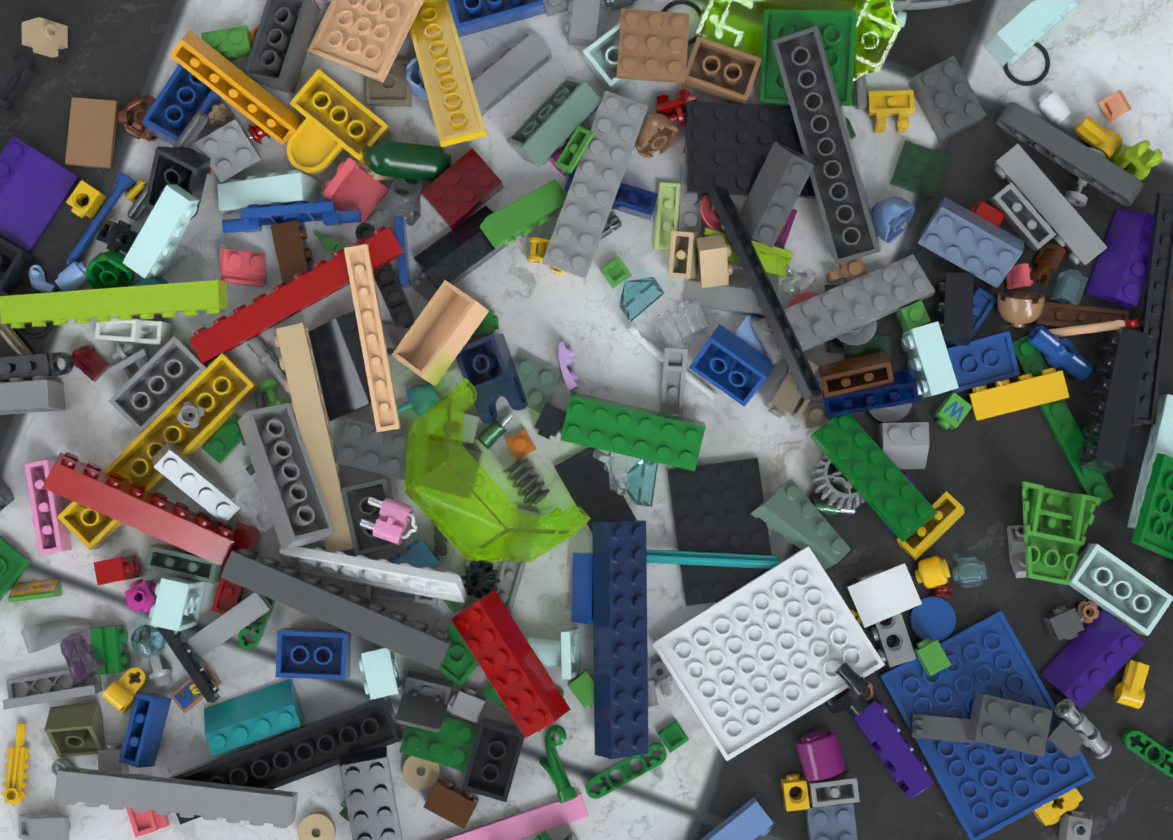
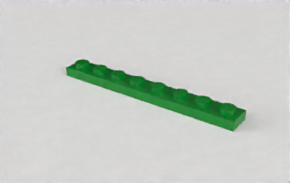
M1027 335L1012 343L1017 363L1023 375L1032 373L1033 377L1042 375L1041 371L1048 369L1040 351L1027 341L1029 336ZM1061 399L1039 405L1083 493L1102 498L1100 504L1113 498L1114 496L1102 473L1078 467L1079 460L1077 455L1080 447L1083 446L1084 438H1082V433L1065 400Z

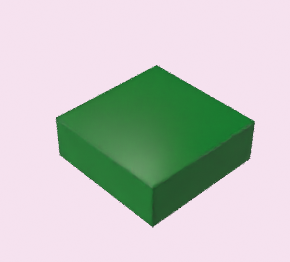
M676 720L657 732L670 753L689 740Z

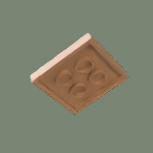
M622 8L616 79L685 84L690 13Z

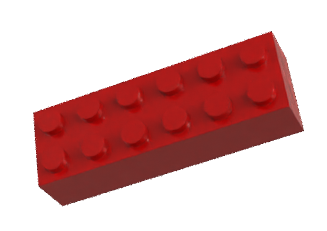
M495 590L451 619L525 738L554 723L571 710Z

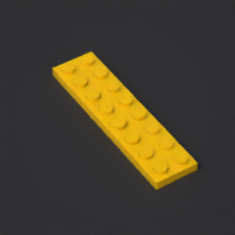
M424 0L410 28V34L440 145L445 147L487 136L448 0Z

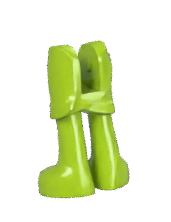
M1147 140L1138 142L1131 147L1120 145L1110 157V162L1123 170L1128 166L1126 172L1139 180H1143L1150 173L1151 167L1162 162V151L1159 148L1152 151L1148 148L1151 142Z

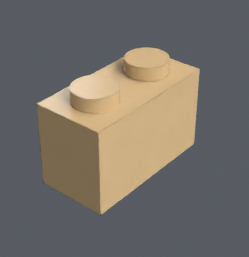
M672 231L668 277L697 278L696 238H700L701 233Z
M723 234L696 238L698 273L701 287L709 288L729 285L728 276L732 275L731 262H728L727 258L731 256L730 243L725 242Z

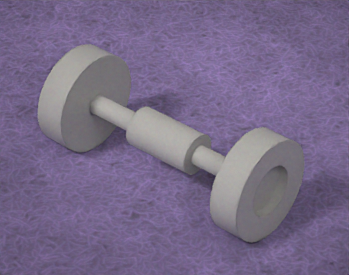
M1088 147L1105 158L1106 155L1102 151ZM1079 178L1076 192L1066 191L1064 198L1072 205L1084 207L1088 198L1081 194L1083 186H1086L1087 182Z

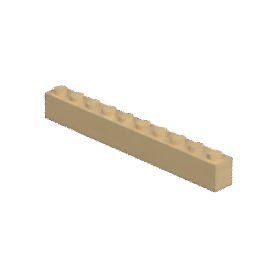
M299 323L276 328L277 334L274 335L276 347L281 350L282 357H279V363L282 371L285 370L287 379L284 380L286 392L290 393L292 402H289L293 415L296 416L300 435L335 530L325 540L320 541L323 550L326 549V552L331 553L353 549L341 488H344L339 464L336 463L337 454L307 324Z

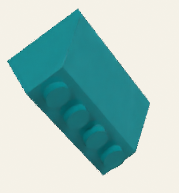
M292 678L204 708L205 736L212 756L300 727L306 722Z

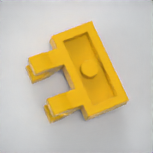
M914 90L869 91L867 93L868 116H875L874 133H884V129L887 128L886 116L897 115V133L906 132L907 128L910 127L908 115H913L915 112Z

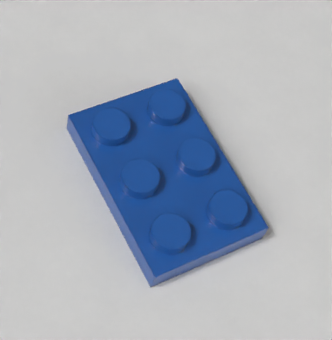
M1006 330L971 340L969 346L953 345L946 347L959 387L951 390L952 393L1020 375L1010 331Z

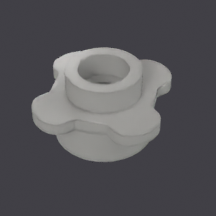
M189 401L184 402L177 415V420L180 423L189 424L190 428H197L200 417L205 413L204 409L193 406Z

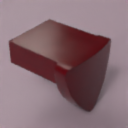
M93 345L82 346L72 353L71 357L73 358L74 366L79 368L92 381L96 382L110 367V364L95 351L96 348Z

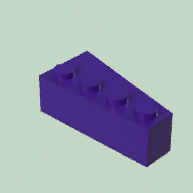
M871 698L868 700V706L858 716L854 717L851 713L849 714L898 787L912 799L933 785L934 782L927 774L926 766L920 759L917 760L913 754L914 749L907 739L903 740L900 736L901 730L894 720L890 721L886 716V713H888L886 707L881 701L876 702Z

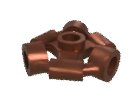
M147 95V97L140 98L138 96L127 102V106L119 111V124L126 129L127 134L138 140L142 138L147 141H153L159 138L147 130L143 131L144 125L142 123L143 118L148 112L143 109V105L146 103L151 107L156 100L154 97ZM130 111L134 112V123L132 125Z

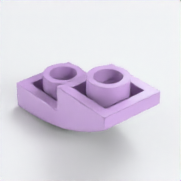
M561 342L558 350L560 368L566 386L571 392L578 388L576 382L579 379L574 370H568L567 367L574 364L572 358L576 356L570 345L565 347L564 343Z

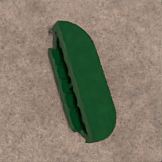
M379 141L377 146L369 147L366 145L362 149L363 159L367 167L374 173L386 177L434 181L451 166V154L448 155L444 152V148L438 146Z

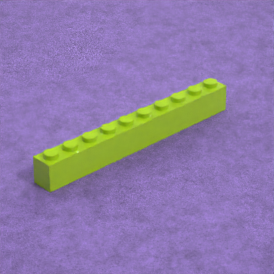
M221 280L0 296L1 324H9L11 329L25 328V324L31 323L32 327H46V322H53L55 326L68 325V321L75 320V324H88L89 319H96V322H111L113 317H118V321L133 320L132 316H140V319H154V314H162V318L176 317V313L184 312V316H197L198 311H206V314H220V310L228 309L227 282Z

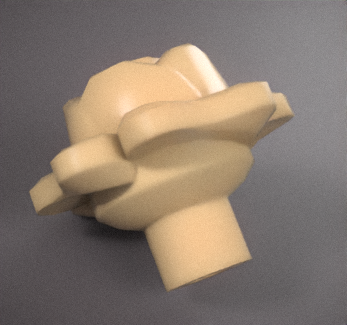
M223 103L213 105L212 110L208 113L209 125L214 126L217 130L233 120L231 116L232 110L226 108Z

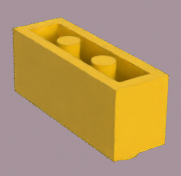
M947 491L932 505L938 512L932 519L903 543L899 538L897 539L898 544L915 561L965 513L964 507Z

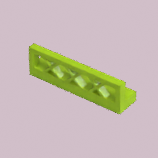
M708 228L703 233V237L723 234L725 242H730L726 233ZM752 241L766 273L785 278L794 252L774 246L771 248L763 243ZM731 248V256L727 257L728 262L739 266V259Z

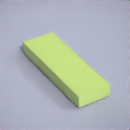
M659 182L653 250L670 251L672 231H678L681 183Z

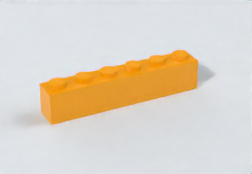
M191 30L186 33L169 55L280 144L284 145L300 125L302 119Z

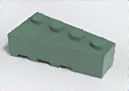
M792 479L779 486L750 513L755 518L759 517L766 522V526L772 531L776 530L790 545L794 544L801 550L809 546L824 570L837 564L851 550Z

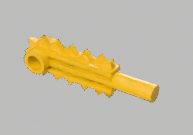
M17 723L15 746L7 748L8 754L5 755L9 762L4 765L8 768V771L3 774L7 781L2 783L6 790L1 794L5 798L4 803L9 802L12 807L16 803L22 804L23 797L27 795L24 788L28 784L24 779L30 776L25 770L30 767L26 760L31 757L29 755L31 749L24 747L27 723Z

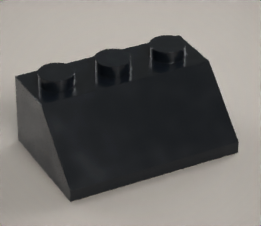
M158 146L155 150L144 206L153 210L166 185L177 184L199 200L196 206L197 211L191 218L193 219L199 211L211 158L191 148Z

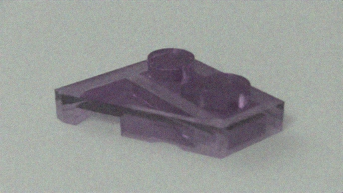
M80 633L70 634L60 643L62 655L65 657L70 676L73 678L75 685L84 684L106 665L103 658L97 659L92 654L95 649L86 643L85 638Z

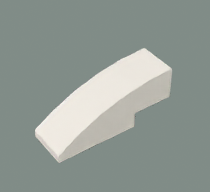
M111 318V322H96L95 339L164 346L170 340L172 324L139 319L118 321V318Z

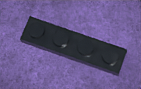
M156 627L205 700L209 703H214L221 698L217 693L219 691L217 684L212 679L208 680L204 674L207 672L204 665L199 660L196 662L193 658V649L187 642L183 643L180 639L181 632Z

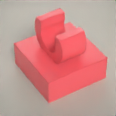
M1018 264L1012 267L1006 275L1007 290L1025 288L1033 284V280H1030L1029 272H1032V269L1029 268V264Z

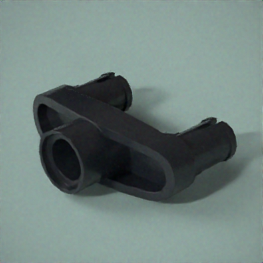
M845 662L835 673L845 681L849 688L824 703L833 714L847 709L856 717L869 704L861 694L870 683L863 676L860 677Z

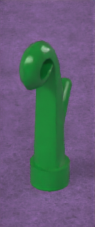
M553 725L548 729L545 736V749L549 764L544 760H541L539 763L552 779L557 789L556 794L559 803L561 804L577 798L574 787L569 782L556 746H560L566 741V732L562 726ZM556 732L559 735L558 740L554 739V735Z

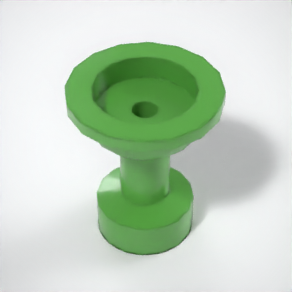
M275 378L265 380L259 384L261 392H267L271 403L268 407L288 403L284 399H279L275 390L279 385Z

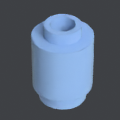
M74 261L58 274V278L55 280L56 284L63 291H76L89 280L88 275L86 276L87 266L83 262L78 263Z

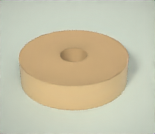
M409 756L403 766V777L406 783L417 790H425L432 787L440 775V764ZM418 767H424L426 773L420 774Z
M314 812L307 815L298 827L299 840H334L336 835V826L333 819L322 812ZM318 828L321 834L315 835L313 829Z

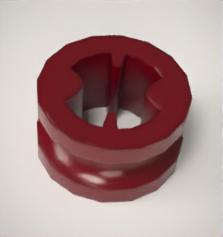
M945 584L934 587L932 596L953 597V594L950 592L953 585Z

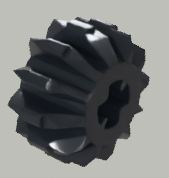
M481 559L478 562L471 561L469 562L470 567L463 568L466 575L460 578L465 580L463 586L465 589H468L467 595L481 599L483 596L485 597L490 594L491 591L498 590L495 583H499L501 580L495 577L499 571L497 569L493 570V563H486L485 560Z

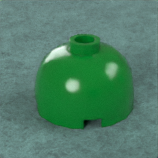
M106 251L99 253L90 261L86 270V276L88 275L90 279L89 284L93 289L129 287L133 284L135 271L123 264L126 257L124 254L117 251Z

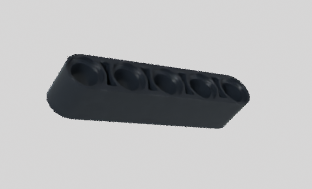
M361 223L355 231L357 240L362 238L364 231L371 230L373 232L376 229L370 223ZM390 261L373 271L374 279L392 320L399 327L409 328L413 325L415 316ZM383 271H390L391 273L387 281L380 280V274ZM398 291L400 298L395 302L389 301L390 293ZM404 311L408 312L409 319L403 323L399 322L398 315Z

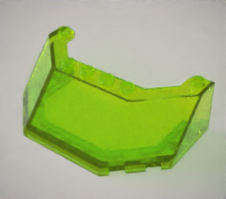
M467 378L460 379L408 425L404 492L466 560L532 562L573 536L591 518L583 509L576 506L569 507L564 512L559 507H556L546 517L525 516L462 446L464 411L476 401L477 391Z

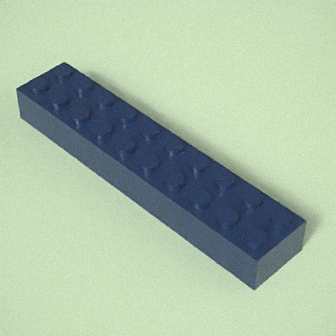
M592 521L595 755L608 759H617L649 753L646 521Z

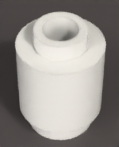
M1055 90L1052 93L1046 91L1038 99L1040 103L1037 106L1038 109L1051 122L1054 121L1056 124H1059L1071 113L1068 109L1069 105Z

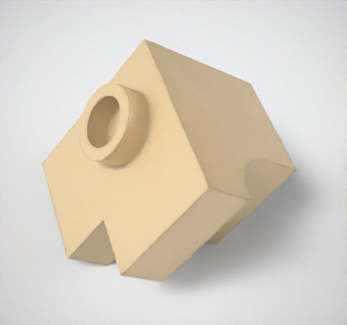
M41 17L22 22V45L32 47L34 53L51 58L57 57L58 49L68 48V26Z

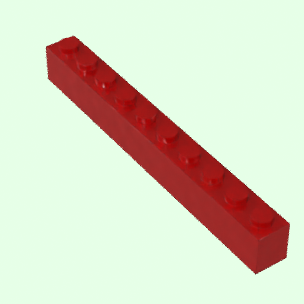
M385 226L373 231L374 236L367 240L363 237L352 243L353 246L369 245L373 271L406 253L393 229L390 227L385 228ZM344 249L335 252L332 255L333 259L327 262L322 260L312 266L314 269L310 272L302 271L294 275L292 282L288 284L283 282L273 287L274 292L266 296L263 293L253 299L254 303L246 307L244 304L235 308L233 315L219 317L213 321L214 325L207 329L205 326L193 332L195 336L190 338L189 341L202 364L210 363L221 353H228L349 285L350 280Z

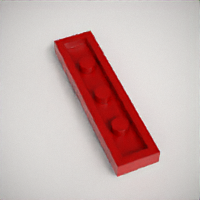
M237 522L234 531L235 542L227 555L225 565L232 551L240 550V548L246 549V547L255 550L261 528ZM220 578L211 611L223 614L240 601L244 587Z

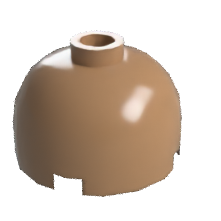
M653 113L646 115L636 140L635 148L643 158H653L652 154L658 150L662 154L677 140L676 132H679L678 128L663 114Z
M1010 290L1011 295H1004V291L998 292V312L1005 321L1011 322L1012 327H1025V323L1034 322L1042 314L1045 300L1043 294L1038 298L1036 297L1037 293L1031 291Z

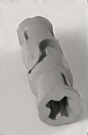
M1064 699L1056 705V715L1063 718L1085 740L1082 744L1092 750V754L1096 759H1103L1111 753L1112 746L1110 743L1102 739L1098 729L1082 712L1075 708L1071 699Z

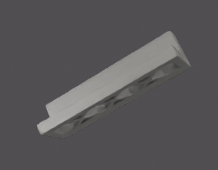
M93 665L8 679L6 683L9 698L2 700L3 709L97 694L103 691L101 675H94L95 683L86 684L80 678L85 671L93 670L94 675ZM62 675H68L74 680L69 688H64L57 683ZM44 678L51 683L46 692H42L35 687L40 679ZM21 682L28 689L23 696L16 697L14 683Z

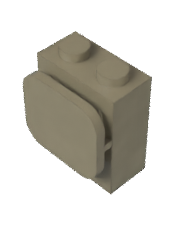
M808 360L815 375L819 366ZM787 368L766 406L770 408L768 411L776 417H786L792 413L791 416L796 419L801 416L811 399L804 400L803 396L800 395L797 383Z

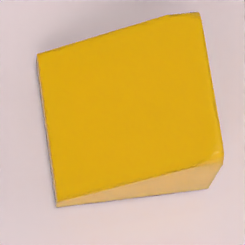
M141 178L138 179L135 185L125 193L126 198L134 203L146 186V183Z

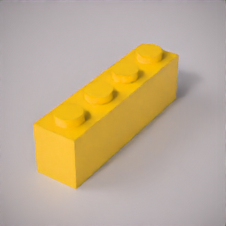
M1055 367L1042 370V375L1033 377L1032 373L1018 376L1019 381L1010 383L1009 379L995 382L996 387L987 389L986 385L972 388L973 393H969L968 396L973 406L972 411L975 420L978 421L1069 398L1063 371H1056Z

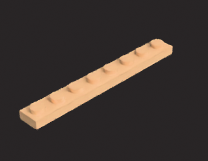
M369 245L344 248L376 430L377 432L399 429L401 425Z

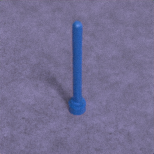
M123 172L118 174L116 177L117 182L115 183L117 186L66 259L65 263L67 266L74 261L77 262L124 191L127 192L129 188L131 189L135 185V180Z

